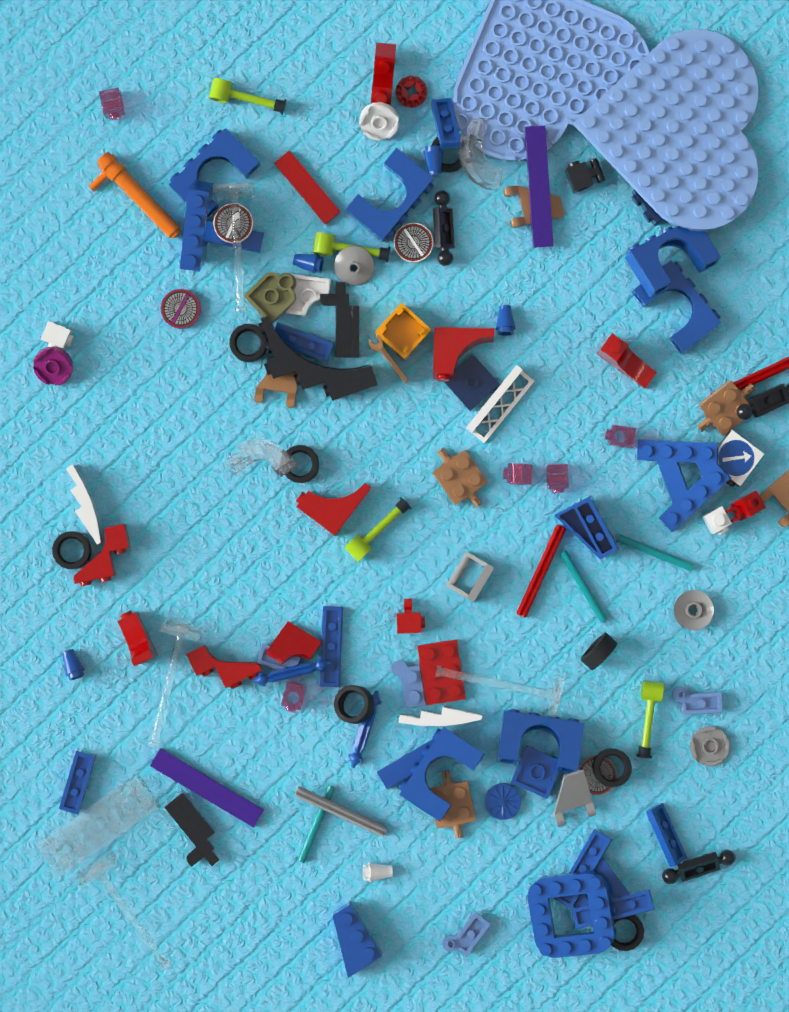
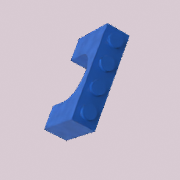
M225 128L223 131L218 130L213 135V141L209 145L205 144L199 149V155L195 159L191 158L185 163V169L181 173L177 172L171 177L169 186L187 203L188 188L194 180L199 181V173L206 163L216 159L225 160L231 163L247 179L261 165L260 161ZM213 200L208 209L207 218L218 208V205Z
M398 148L384 162V167L403 182L406 188L404 202L394 210L382 211L375 208L358 194L346 208L347 214L381 242H384L385 239L389 241L396 232L394 228L398 223L402 225L406 221L408 211L411 208L414 210L420 204L421 200L419 198L422 194L425 193L427 195L434 186L432 184L434 178Z
M194 180L188 188L180 269L200 272L206 261L208 242H204L208 209L212 203L214 183Z
M680 226L675 228L669 227L657 237L653 235L646 239L645 243L641 245L637 243L631 246L625 257L649 298L667 290L672 283L659 262L658 252L661 248L674 246L682 249L689 256L699 273L716 265L721 258L705 231H691Z
M670 260L663 266L672 282L667 290L649 298L640 284L632 291V294L643 307L647 306L664 292L676 291L686 296L692 308L691 318L682 329L669 338L680 354H682L721 323L719 320L721 317L715 309L711 310L708 307V301L702 293L698 294L694 289L696 286L689 277L687 279L681 273L683 272L681 266L677 262L673 263Z
M516 709L504 710L496 762L516 765L519 758L521 738L529 731L544 730L549 732L558 743L559 752L556 772L572 773L578 771L584 723L573 718L562 720L554 715L543 717L535 712L524 714Z
M445 727L442 730L437 729L432 737L434 742L431 747L428 745L425 747L421 754L423 759L420 763L416 762L410 770L412 776L409 780L405 779L399 787V790H401L400 796L439 822L442 821L452 804L429 788L426 780L429 765L439 757L449 756L474 771L485 753Z

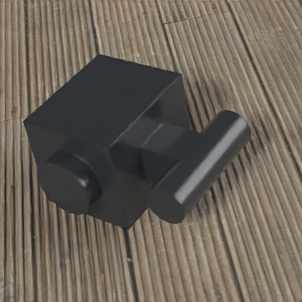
M597 158L590 160L591 169L587 168L585 162L580 163L579 160L568 164L565 174L573 194L592 187V177L596 176L598 183L606 181Z

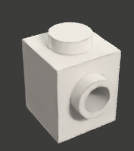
M48 321L41 340L49 343L48 347L55 346L66 350L67 346H71L74 336L72 335L73 331Z
M722 506L702 516L711 534L718 533V535H721L728 531V526L732 524Z

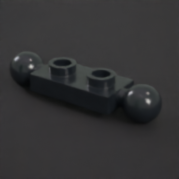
M441 190L434 196V201L439 206L433 208L435 248L441 249L437 257L439 264L449 266L453 262V255L449 249L455 248L453 209L446 206L450 201L449 194Z
M789 383L786 387L784 384H779L748 398L749 405L741 404L737 408L738 417L742 420L751 418L752 414L754 418L760 417L788 404Z
M731 850L722 851L718 857L716 852L704 854L701 857L679 863L677 865L678 870L673 868L665 869L662 873V879L667 884H674L679 877L682 882L720 870V864L732 865L735 862L736 856Z

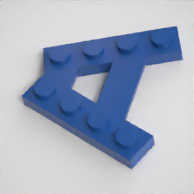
M638 440L637 460L657 461L673 505L659 517L671 532H674L731 479L729 474L718 464L719 443ZM679 462L697 463L702 478L690 489H688Z
M594 829L569 874L592 870L608 882L613 920L655 910L650 890L633 894L627 891L603 858L613 839ZM584 894L554 898L571 909L576 929L592 926L589 903Z

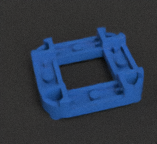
M592 870L556 876L544 875L531 885L528 892L531 922L536 946L543 956L561 958L598 954L606 951L611 946L616 936V928L614 927L608 891L610 887L602 876ZM587 894L593 932L557 936L555 934L549 898Z

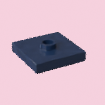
M474 355L454 371L453 380L444 382L469 411L500 385Z

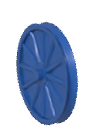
M505 783L496 784L486 793L485 807L492 817L499 820H507L515 816L519 811L521 798L513 786Z

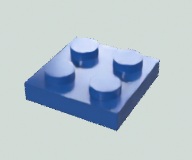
M526 745L510 783L548 799L559 772H556L558 759Z

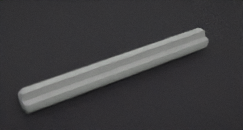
M300 786L295 791V797L381 837L386 834L387 827Z

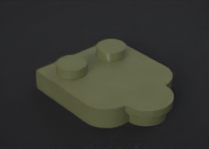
M269 272L243 296L263 317L268 315L273 324L295 303L296 294L294 289L296 287V279L290 273H283L279 276L277 273Z

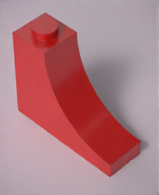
M434 327L433 379H437L439 382L453 380L454 370L459 359L469 349L477 345L494 342L495 328Z
M613 333L596 353L644 389L657 373L635 355L627 343Z
M364 483L354 493L336 499L323 498L310 491L306 494L302 492L296 500L299 503L296 507L336 536L370 491L371 487Z
M130 610L120 615L122 619L117 622L129 647L133 665H139L158 656L138 612L132 613Z

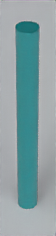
M621 534L618 536L617 542L688 571H692L694 564Z
M567 550L560 553L561 558L600 623L607 620Z
M328 785L323 797L331 800L335 788ZM318 808L298 857L300 862L305 863L326 811Z

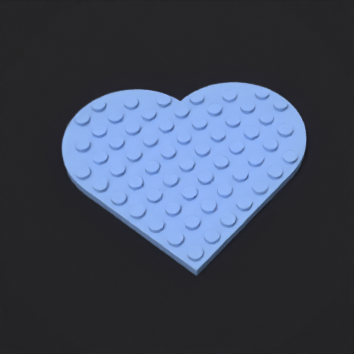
M490 0L455 84L453 108L457 124L468 142L483 154L503 161L527 160L524 127L545 125L547 150H549L561 138L568 125L575 127L573 123L649 53L648 47L644 39L636 31V28L627 20L584 0Z
M692 29L667 37L573 123L653 210L675 226L687 228L691 231L721 228L740 216L748 207L755 194L758 183L757 159L750 142L742 133V130L751 120L757 106V76L745 52L732 40L719 33L709 30Z

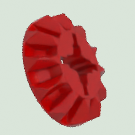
M411 75L402 78L396 86L397 100L408 108L420 106L427 97L425 82L419 77ZM415 84V91L417 92V94H412V96H410V98L407 99L408 91H406V89H410Z

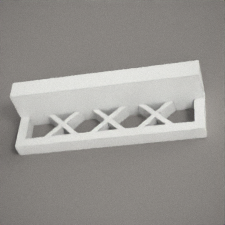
M516 365L468 424L466 429L485 443L534 383V380ZM519 375L528 381L524 388L515 389V379ZM512 384L513 389L507 390ZM516 391H521L516 397ZM507 392H513L514 401L511 404L503 405L502 395ZM500 399V405H495ZM501 407V417L496 420H490V410ZM503 407H508L507 410L504 412ZM486 415H487L488 420H487V421H482V420L486 417ZM491 422H496L491 428ZM488 423L489 432L485 437L475 431L479 424Z

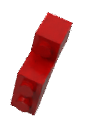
M376 43L371 104L382 102L391 106L396 44Z
M126 524L104 528L105 545L103 550L74 575V584L80 583V587L92 585V580L99 579L100 583L112 580L111 576H115L116 572L111 552L114 551L115 555L126 553V549L131 548Z
M206 645L186 654L197 676L202 674L205 677L214 672L212 668L215 667L225 688L230 686L231 689L242 685L241 680L247 677L249 680H252L262 670L261 665L256 662L220 661L209 652Z

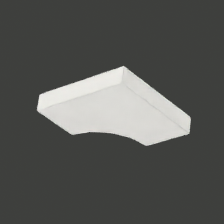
M292 274L296 279V287L294 289L296 300L286 311V314L306 317L308 309L314 303L320 301V294H329L331 279Z

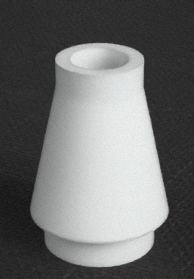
M369 862L367 865H363L364 881H369L370 883L393 877L392 865Z

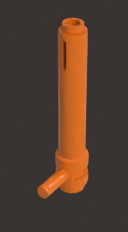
M106 152L99 158L97 164L102 173L89 185L93 191L109 178L112 182H116L168 238L175 239L181 233L180 226L126 171V167L117 161V157L114 154Z

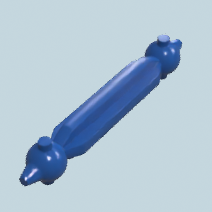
M318 658L316 663L308 662L272 671L267 675L259 673L252 682L266 686L267 682H277L313 673L316 670L324 672L327 666L331 665V661Z
M375 691L372 695L374 699L373 713L369 719L360 724L353 746L354 752L348 755L352 768H355L358 763L364 760L361 753L365 750L376 715V706L382 703L378 691Z

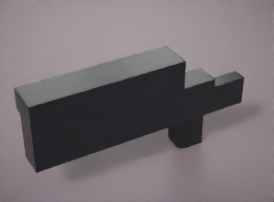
M336 282L335 294H320V303L323 306H335V357L358 358L359 306H349L346 282Z
M182 792L164 808L196 846L186 857L190 866L195 865L203 857L213 866L219 861V858L212 851L214 847L207 839L215 832Z

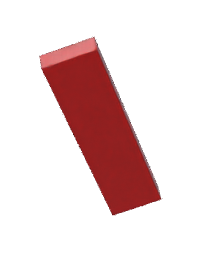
M290 150L274 163L325 225L341 213Z

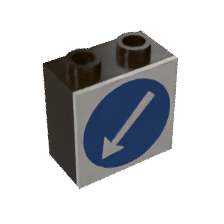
M730 430L719 444L718 464L731 477L727 484L731 487H739L763 457L764 453L733 430Z

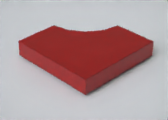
M288 621L266 651V655L282 665L288 659L294 657H304L311 660L322 642Z

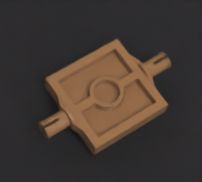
M729 379L698 405L704 411L706 417L697 425L700 431L703 432V430L712 425L724 436L743 420L737 415V408L741 404L749 405L747 396L756 390L754 386L750 383L743 390H740Z
M444 448L439 450L437 453L444 462L432 474L454 505L470 498L475 508H477L482 502L476 493L488 481L466 450L452 457L449 456Z
M446 770V773L441 771L444 783L430 789L452 804L441 822L435 819L437 829L453 827L455 839H459V835L460 838H463L461 825L477 820L468 780L462 782L451 781L450 770Z

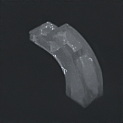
M484 118L473 119L467 127V135L460 136L461 148H458L461 165L467 176L478 186L487 190L499 189L504 169L491 164L483 152V138L488 120Z
M252 438L237 444L236 447L239 452L231 455L224 462L226 469L234 475L257 460H267L273 471L281 477L298 466L288 451L276 442L265 438Z

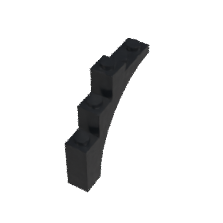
M268 315L261 317L262 322L258 323L262 335L266 334L268 342H265L268 353H273L274 355L266 358L267 363L264 366L267 374H272L273 379L296 371L297 374L294 375L297 386L301 385L303 390L326 382L323 388L326 397L331 396L332 401L378 385L370 364L356 368H333L305 359L294 352L282 340L274 329Z

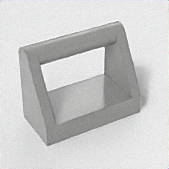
M466 551L446 586L474 602L494 567ZM472 559L484 566V569L469 594L455 587Z

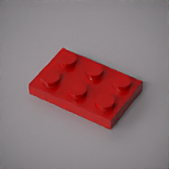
M457 639L417 645L426 705L466 699Z

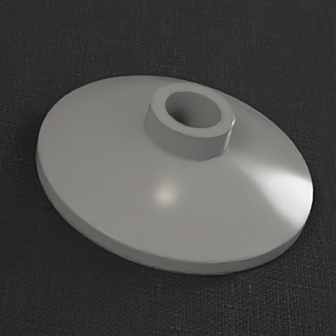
M346 247L335 258V273L342 282H346L348 285L363 284L373 274V258L362 247ZM353 264L358 267L355 271L350 269V266Z
M698 590L682 593L674 604L676 621L688 630H700L706 627L714 615V606L708 595ZM691 606L696 607V613L691 614L689 612Z

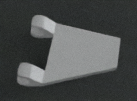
M583 769L566 774L563 777L554 809V816L558 827L566 824L562 813L564 811L585 805L589 817L596 815Z

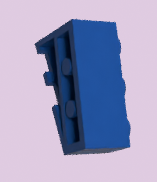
M592 496L554 515L599 559L619 550Z
M351 902L333 912V920L349 978L382 957V951Z

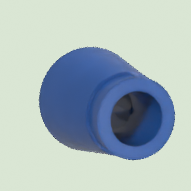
M440 145L425 146L424 155L429 175L441 174L444 150H441Z
M295 254L293 259V265L313 274L316 272L321 273L324 264V258L320 257L319 254Z
M501 305L499 306L496 330H498V335H513L516 327L511 306Z
M70 649L63 652L66 677L70 681L83 677L85 669L74 653V650Z

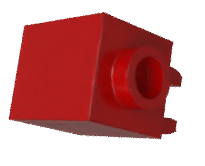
M757 490L731 503L732 507L726 509L725 512L726 514L729 512L735 514L734 519L730 520L731 523L755 515L765 509L766 506Z
M412 598L404 599V613H396L397 634L422 633L421 628H425V616H421V612H412Z

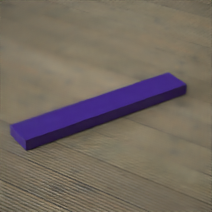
M545 125L524 127L532 244L533 248L552 247L554 245Z
M161 748L150 765L152 768L253 828L264 811L261 807Z

